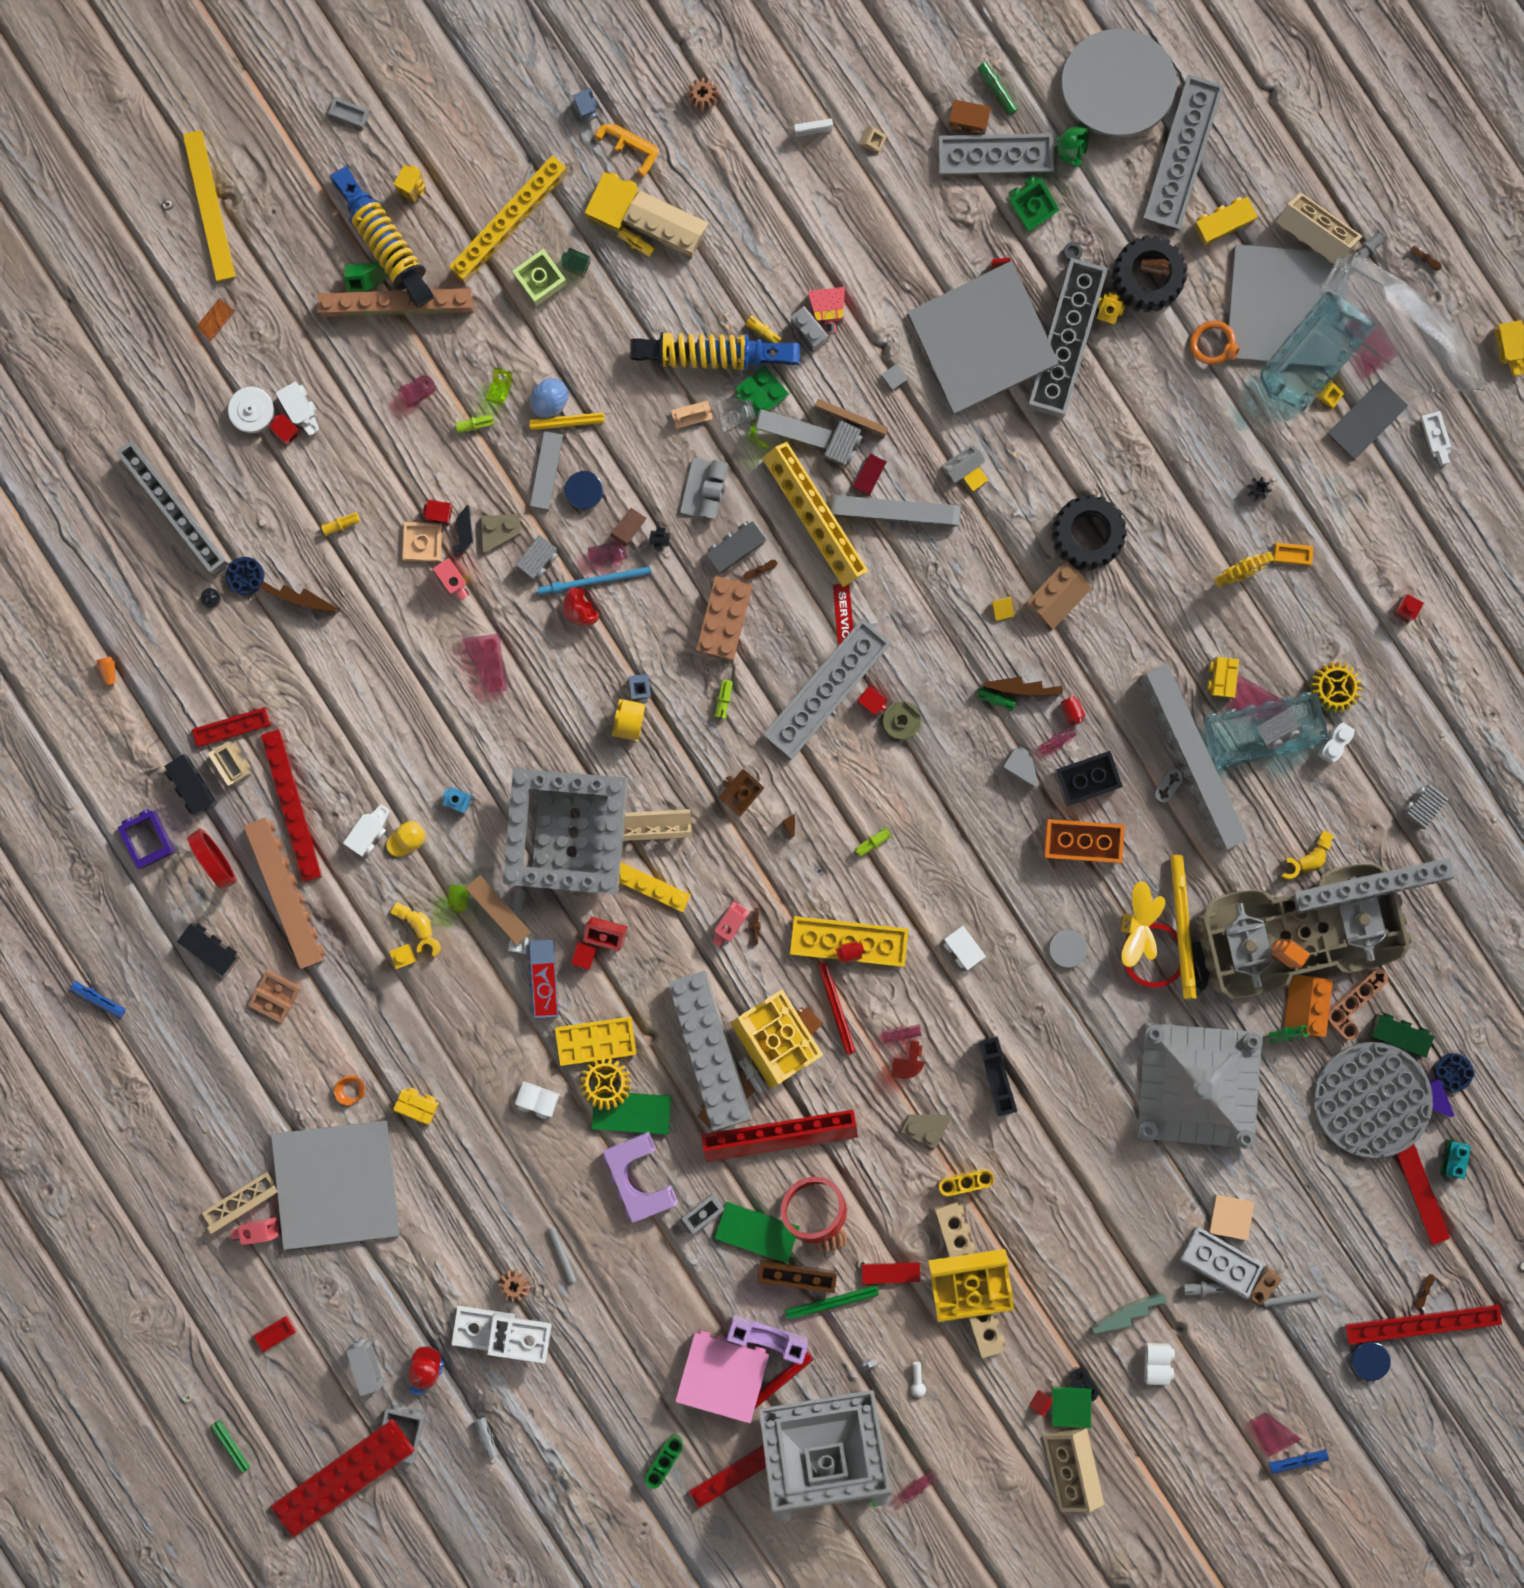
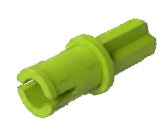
M491 414L477 418L473 416L472 419L455 422L458 434L472 430L476 432L477 429L493 426L494 419Z
M722 680L719 697H716L718 699L714 714L716 717L726 718L728 704L731 702L732 681Z
M884 827L873 836H868L869 839L858 845L855 851L858 856L862 857L872 849H877L881 843L892 836L887 828Z

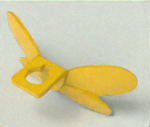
M1138 882L1133 887L1132 908L1134 915H1123L1121 932L1131 933L1121 953L1122 962L1127 967L1134 966L1139 961L1143 952L1149 960L1155 959L1157 955L1156 942L1149 926L1161 915L1165 907V899L1162 896H1158L1152 901L1150 888L1145 882ZM1129 920V926L1126 928V922Z

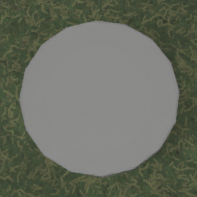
M1065 929L1059 931L1052 937L1049 943L1051 958L1062 967L1071 968L1078 966L1087 955L1088 946L1086 939L1075 930Z

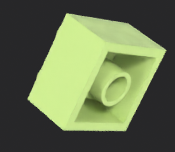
M544 249L512 271L536 307L567 285L566 279Z

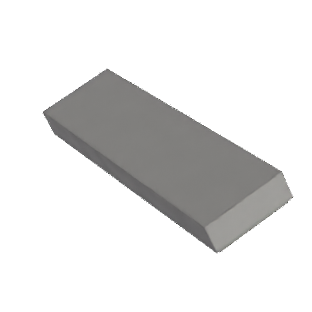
M762 409L759 410L755 429L825 450L828 448L832 433L831 430Z
M544 431L530 507L550 510L563 441L562 434Z

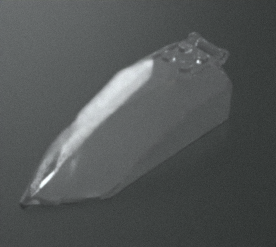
M1354 253L1346 261L1339 257L1335 259L1334 267L1323 286L1321 285L1317 290L1320 295L1329 301L1321 313L1309 323L1308 327L1421 395L1441 392V394L1480 390L1483 392L1488 388L1460 328L1413 288L1357 253ZM1340 270L1345 271L1335 291L1331 292L1329 289Z

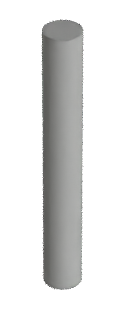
M556 1228L548 1229L569 1283L577 1281Z
M1321 1291L1269 1298L1263 1303V1306L1269 1307L1322 1298Z

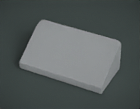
M970 445L941 467L953 482H957L982 465L985 459L975 446Z

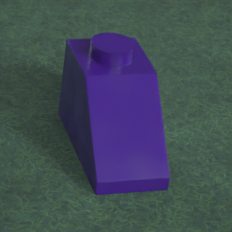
M1438 1079L1429 1081L1433 1098L1432 1110L1448 1117L1455 1116L1441 1081Z

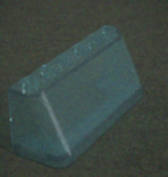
M1330 291L1326 292L1262 368L1260 379L1268 397L1304 412L1349 360L1352 354L1361 346L1364 340L1373 332L1376 327L1374 321L1337 294Z
M1311 692L1302 693L1297 698L1292 696L1284 697L1281 701L1275 703L1273 700L1262 703V706L1248 705L1244 707V710L1236 711V709H1230L1222 715L1212 713L1203 720L1208 752L1216 769L1323 745L1329 738L1318 694H1311ZM1290 708L1304 732L1300 733L1301 735L1297 739L1283 743V746L1279 749L1269 750L1256 726Z

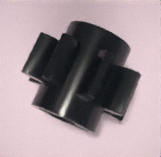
M1263 477L1259 481L1253 478V485H1247V488L1250 489L1248 496H1254L1255 501L1259 497L1263 500L1266 499L1265 493L1271 492L1268 489L1270 482L1266 483L1263 481ZM1261 486L1263 489L1257 492L1255 488Z
M656 526V531L651 530L649 544L654 545V550L663 551V546L668 547L670 533L665 532L666 529L664 527Z

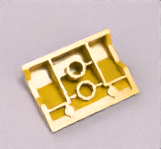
M783 990L778 991L729 1022L770 1088L779 1085L794 1073L823 1056Z
M1005 1249L928 1261L937 1322L1014 1310L1008 1268L1009 1261Z

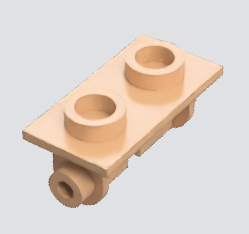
M708 401L671 410L676 429L713 419Z

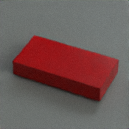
M288 1315L254 1334L253 1337L261 1351L264 1352L297 1331Z

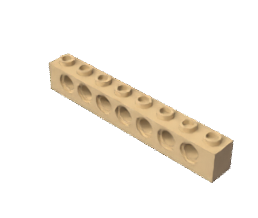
M957 1201L934 1207L949 1257L977 1253L974 1242H970L968 1235L971 1234L968 1223L964 1224L962 1216H965L962 1204L958 1205ZM952 1218H956L959 1221L958 1226L955 1228L948 1226V1222ZM957 1237L964 1238L962 1246L954 1245V1240ZM988 1314L985 1320H979L977 1316L969 1317L982 1359L1004 1352L1003 1346L1006 1343L1003 1334L999 1335L997 1327H1000L997 1315ZM986 1330L993 1331V1336L990 1339L983 1337Z

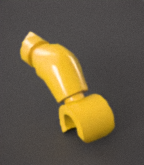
M1324 830L1316 844L1318 847H1314L1313 851H1310L1308 855L1298 859V862L1295 859L1286 858V864L1293 866L1294 873H1283L1280 877L1283 880L1289 881L1294 879L1300 871L1304 873L1319 870L1326 862V850H1330L1332 846L1331 841L1334 836Z
M397 902L390 913L404 921L408 920L407 923L415 930L418 939H421L417 952L423 951L425 945L429 944L433 948L431 955L434 958L440 954L441 945L436 939L430 937L432 929L429 918L421 912H411V908Z

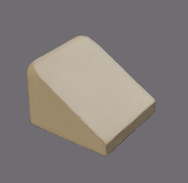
M866 127L859 145L880 153L887 135L874 127Z

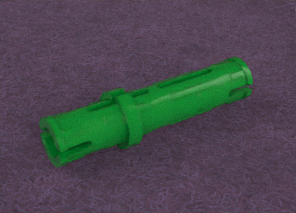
M985 61L977 69L986 80L985 84L987 87L990 86L1008 113V116H1010L1019 108L999 81L1000 77L998 74L995 75L988 62Z

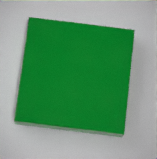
M1053 1386L1052 1426L1091 1429L1092 1389Z

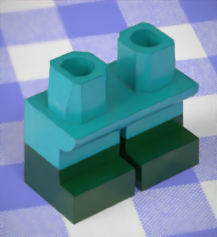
M1446 1139L1443 1156L1449 1157V1159H1442L1440 1175L1465 1180L1471 1145L1465 1142Z

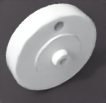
M256 387L242 388L234 393L229 401V419L242 432L249 434L262 432L269 427L271 420L274 418V403L270 396L262 389Z

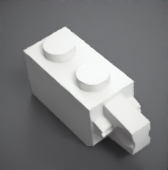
M295 381L276 392L291 421L296 426L303 427L309 436H313L320 431L315 414L317 409L313 402H308L305 397L308 393L303 385L299 386Z
M380 804L372 814L362 815L343 844L363 857L366 854L369 856L375 848L374 842L377 838L380 840L386 832L384 829L386 827L385 822L391 811Z

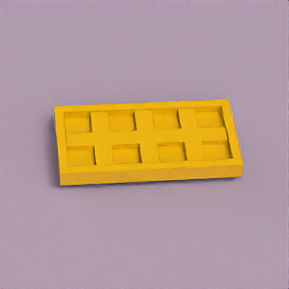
M631 1016L555 1027L560 1066L597 1061L602 1058L611 1059L637 1055Z

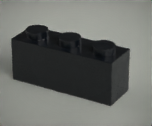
M183 754L164 766L167 770L165 775L169 781L175 783V791L180 798L183 797L186 801L184 805L190 814L193 813L198 816L218 804L188 755Z
M190 923L177 940V943L220 975L227 976L240 958L237 955L238 951L229 945L228 947L221 943L223 940L217 935L213 934L211 936L206 932L207 928L202 924Z

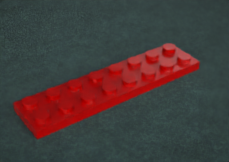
M392 1418L274 1502L270 1507L293 1538L412 1454L415 1449Z

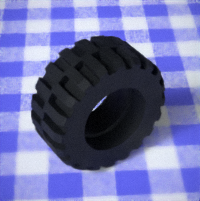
M1146 235L1142 239L1136 238L1132 240L1130 244L1128 243L1123 248L1113 265L1112 279L1114 283L1112 285L1114 290L1118 291L1117 294L1120 295V298L1125 300L1124 304L1126 306L1132 305L1134 306L1133 310L1139 311L1143 309L1144 313H1150L1151 310L1157 312L1163 307L1167 308L1176 300L1184 288L1187 280L1186 271L1188 269L1187 263H1184L1185 257L1183 253L1179 254V247L1176 244L1174 246L1170 245V240L1167 238L1163 241L1160 240V236L1155 235L1153 238H1150L1149 235ZM1151 258L1170 261L1169 275L1165 284L1160 289L1146 290L1135 282L1132 276V268L1139 259Z
M1092 494L1078 496L1076 499L1070 500L1058 512L1052 524L1053 532L1051 538L1054 541L1053 547L1055 551H1058L1060 554L1059 557L1081 570H1094L1110 563L1121 552L1125 544V537L1127 536V530L1125 529L1126 521L1121 516V510H1117L1114 507L1115 504L1112 501H1106L1105 497H1095ZM1083 515H1092L1103 522L1107 530V536L1102 546L1094 550H1085L1074 542L1071 536V528L1077 518Z

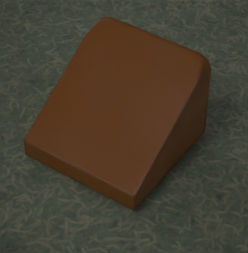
M795 814L784 819L782 822L790 837L795 836Z

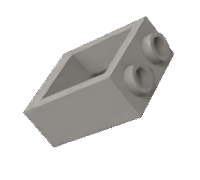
M365 1338L355 1340L346 1352L359 1395L363 1396L379 1391L384 1381L371 1339L366 1341Z
M392 1404V1406L386 1408L382 1425L390 1420L391 1414L419 1420L413 1442L415 1451L402 1460L403 1462L413 1464L416 1459L426 1414H422V1411L418 1409L405 1410L401 1405Z

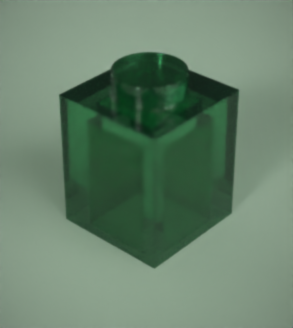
M569 248L567 252L563 253L560 262L564 270L584 278L591 263V257Z

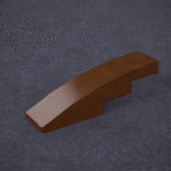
M264 581L259 587L279 599L300 607L324 612H339L338 608L305 588L301 594H298L285 585L279 591Z
M1022 676L982 683L983 688L1019 696L1063 694L1062 686L1043 688L1042 681L1023 684Z

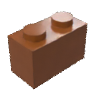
M954 99L948 127L958 132L963 130L970 131L973 135L985 134L991 107Z

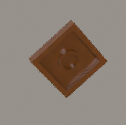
M744 769L734 779L731 776L726 777L730 784L725 780L723 781V786L726 789L718 797L740 817L765 788Z

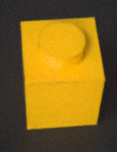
M410 944L389 951L396 969L417 962Z

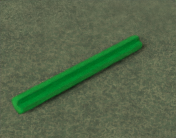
M874 1285L785 1310L787 1320H792L877 1297L879 1295L878 1288Z

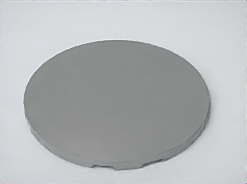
M1127 29L1104 30L1085 38L1070 53L1062 73V94L1072 116L1079 123L1081 122L1088 127L1089 130L1103 136L1105 134L1115 136L1116 138L1131 137L1153 128L1168 113L1176 92V73L1166 51L1150 37Z
M1365 1042L1343 1049L1327 1062L1316 1082L1314 1105L1322 1129L1337 1146L1356 1156L1380 1158L1393 1156L1408 1149L1421 1137L1431 1118L1433 1098L1430 1082L1422 1067L1412 1056L1389 1044Z

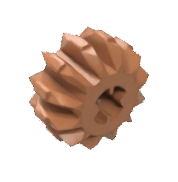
M703 77L701 78V83L694 80V86H688L690 90L687 92V97L690 98L688 103L694 104L695 110L699 106H701V111H705V106L711 110V103L717 104L716 98L719 97V92L716 91L717 85H711L712 80L710 79L705 83ZM701 92H705L704 97H700Z
M841 1228L831 1239L816 1243V1249L819 1251H835L844 1248L847 1241L844 1228Z
M515 1269L512 1275V1272L507 1270V1276L502 1275L500 1277L504 1282H499L498 1286L504 1288L499 1293L503 1294L506 1292L504 1299L507 1300L511 1296V1302L513 1303L515 1297L522 1301V1295L527 1297L529 1294L525 1289H531V1285L525 1284L530 1281V1278H522L525 1275L524 1271L518 1275V1269ZM512 1281H515V1284L516 1282L519 1284L517 1290L510 1287Z

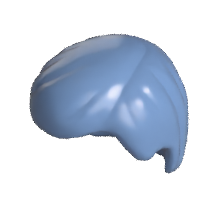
M556 378L542 380L531 393V409L540 418H549L560 414L569 399L568 389L562 381Z

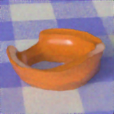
M355 1075L342 1077L334 1087L336 1100L346 1106L359 1101L365 1095L364 1082ZM349 1082L355 1083L358 1087L359 1095L355 1099H351L344 1094L343 1088Z

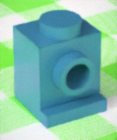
M450 787L449 790L445 789L441 800H444L443 805L466 814L473 796ZM453 796H458L459 801L457 803L452 801Z

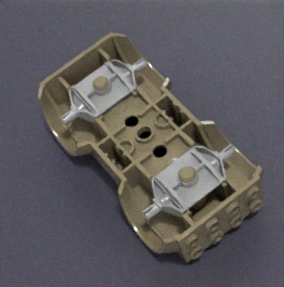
M1374 864L1342 866L1324 873L1320 878L1318 887L1387 872V870ZM1259 890L1237 891L1211 900L1205 913L1198 915V920L1195 921L1197 931H1201L1202 939H1200L1202 951L1205 950L1207 957L1204 958L1206 969L1210 970L1211 977H1209L1210 987L1214 988V991L1224 993L1232 1000L1253 997L1278 990L1290 984L1292 975L1334 965L1343 973L1379 967L1403 958L1408 949H1410V943L1412 942L1410 933L1406 931L1405 927L1407 924L1406 916L1401 910L1403 905L1402 898L1397 892L1297 914L1293 898L1294 893L1273 898L1267 892ZM1319 923H1327L1328 931L1326 933L1318 931ZM1302 927H1307L1310 931L1309 936L1306 938L1300 935ZM1283 931H1288L1291 935L1290 940L1310 954L1301 968H1289L1271 954L1272 944L1276 940H1280V934Z

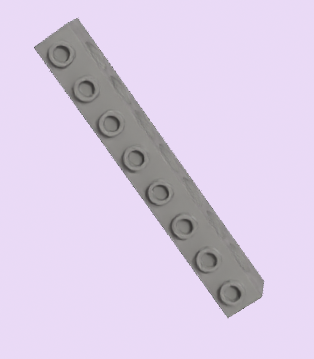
M129 441L116 452L207 570L211 574L216 575L225 568L229 562L137 444Z
M1450 858L1298 891L1294 893L1293 898L1297 914L1450 881L1455 875Z

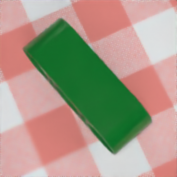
M672 1434L667 1438L647 1470L645 1483L649 1488L656 1489L662 1484L683 1449V1439L680 1435ZM677 1441L680 1446L677 1449H673L669 1443ZM666 1457L670 1462L668 1465H661L659 1459ZM651 1474H657L659 1476V1480L656 1482L650 1481L649 1476Z

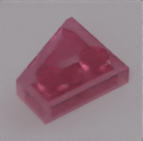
M1267 1412L1249 1421L1268 1457L1301 1440L1297 1434Z

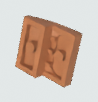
M267 969L248 1006L282 1024L301 986Z

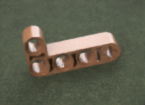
M1381 969L1370 970L1329 1008L1328 1024L1340 1037L1353 1040L1358 1036L1359 1029L1349 1017L1388 982V974ZM1375 974H1380V981H1374L1376 979ZM1363 985L1367 987V993L1364 996L1359 992L1360 987ZM1349 998L1353 1000V1006L1350 1009L1345 1006V1002ZM1337 1011L1339 1019L1334 1022L1331 1019V1014ZM1346 1026H1351L1352 1033L1349 1036H1346L1344 1033Z

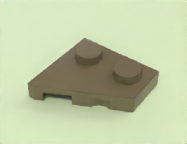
M520 514L481 516L483 553H488L493 548L521 534Z
M909 1114L900 1132L936 1149L952 1116L949 1114Z

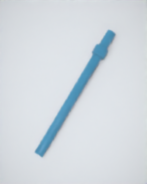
M649 566L564 583L559 581L552 583V585L538 587L537 589L539 595L552 592L558 594L562 593L563 590L573 587L579 588L651 574V569Z

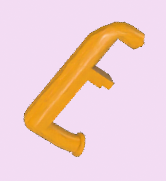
M604 124L600 126L594 135L596 140H601L605 132L620 139L615 147V151H622L624 145L627 144L648 155L641 168L637 169V172L645 178V175L658 156L659 150L657 146L618 125Z

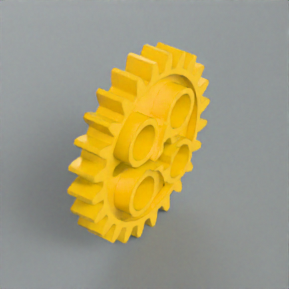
M1271 551L1262 555L1257 554L1253 557H1247L1222 571V574L1216 577L1214 582L1217 587L1241 582L1266 568L1265 565L1272 562L1274 557Z

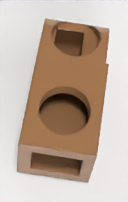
M1266 1265L1258 1277L1249 1298L1262 1305L1283 1280L1281 1275Z

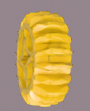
M1337 661L1335 666L1333 662H1329L1328 667L1325 664L1321 666L1322 671L1319 669L1315 671L1318 676H1312L1311 679L1316 681V683L1310 684V687H1315V690L1311 691L1310 694L1317 695L1313 699L1314 702L1321 701L1318 707H1322L1325 704V711H1329L1331 708L1332 713H1336L1338 708L1339 712L1342 713L1344 712V707L1347 710L1351 709L1350 703L1352 705L1357 704L1354 698L1359 699L1361 695L1356 692L1362 691L1363 688L1357 687V684L1362 683V680L1356 681L1359 673L1352 674L1354 667L1347 670V663H1344L1341 667L1340 661ZM1330 672L1343 674L1338 680L1327 676ZM1347 679H1348V681H1349V683H1350V693H1349V694H1348V691H1347L1346 688H1345V683H1346ZM1323 680L1328 688L1325 695L1322 691ZM1339 683V690L1333 692V689L1335 688L1333 684ZM1334 695H1338L1346 700L1341 703H1335L1329 699Z
M602 1058L601 1064H598L595 1060L593 1061L595 1067L588 1064L589 1072L585 1070L582 1072L585 1077H581L580 1082L585 1084H581L579 1088L585 1091L581 1095L582 1097L588 1096L585 1100L586 1103H590L593 1100L591 1105L593 1108L597 1104H599V1110L603 1109V1105H606L607 1110H610V1104L617 1108V1101L621 1104L624 1103L621 1097H629V1094L625 1091H631V1087L627 1085L632 1083L631 1079L627 1078L630 1074L628 1071L623 1072L625 1070L624 1065L618 1068L619 1061L612 1065V1059H608V1063H605V1060ZM609 1070L613 1071L614 1073H610L609 1075L605 1076L602 1075L600 1071ZM594 1076L596 1078V1081L598 1082V1085L595 1087V1090L591 1092L590 1081ZM619 1076L621 1079V1087L620 1090L617 1092L613 1087V1084L616 1081V1078ZM601 1080L604 1081L605 1083L608 1082L610 1088H609V1087H606V1086L601 1087V1086H602ZM603 1093H608V1094H610L612 1097H610V1098H600V1097H597V1096H598V1095L600 1096V1095L603 1094Z

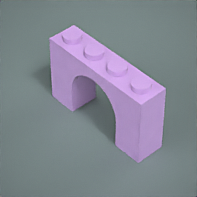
M649 1131L608 1147L603 1151L604 1162L610 1167L611 1179L617 1184L619 1189L618 1196L621 1201H624L626 1206L625 1213L632 1220V1223L678 1204L671 1185L651 1193H643L636 1190L629 1182L627 1173L632 1160L656 1150Z
M733 1314L727 1341L746 1346L747 1342L767 1346L782 1353L784 1359L802 1364L808 1347L806 1337Z

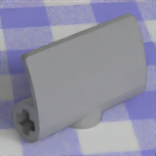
M694 457L680 512L703 519L716 520L720 500H723L726 486L724 482L729 464L716 460L711 462Z

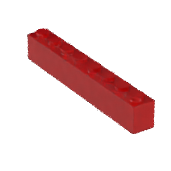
M854 1109L701 1134L704 1157L707 1163L858 1138Z

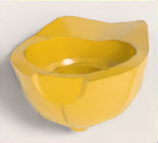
M407 821L401 824L386 842L387 850L395 857L409 854L424 844L426 833L419 823Z

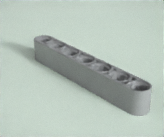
M838 495L829 496L828 507L834 517L952 527L959 526L961 507L957 505Z

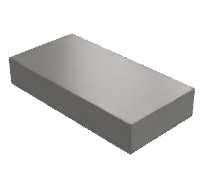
M334 96L327 114L330 117L364 129L370 115V110Z

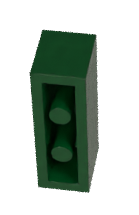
M1384 1012L1382 1015L1376 1014L1368 1036L1427 1058L1435 1037L1429 1034L1430 1030L1422 1027L1415 1029L1411 1027L1412 1023L1402 1019L1400 1022L1393 1020L1394 1016Z

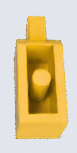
M1522 320L1497 325L1494 330L1500 362L1509 364L1513 377L1524 375V325Z

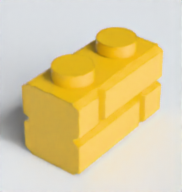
M1215 657L1213 661H1210L1209 672L1212 673V677L1207 683V691L1210 692L1209 696L1235 698L1239 659Z
M412 1087L402 1089L393 1111L429 1126L439 1106L436 1098L428 1094L425 1097L419 1095V1091Z

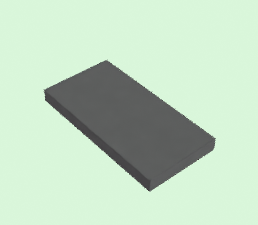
M1381 379L1327 435L1355 460L1409 405Z

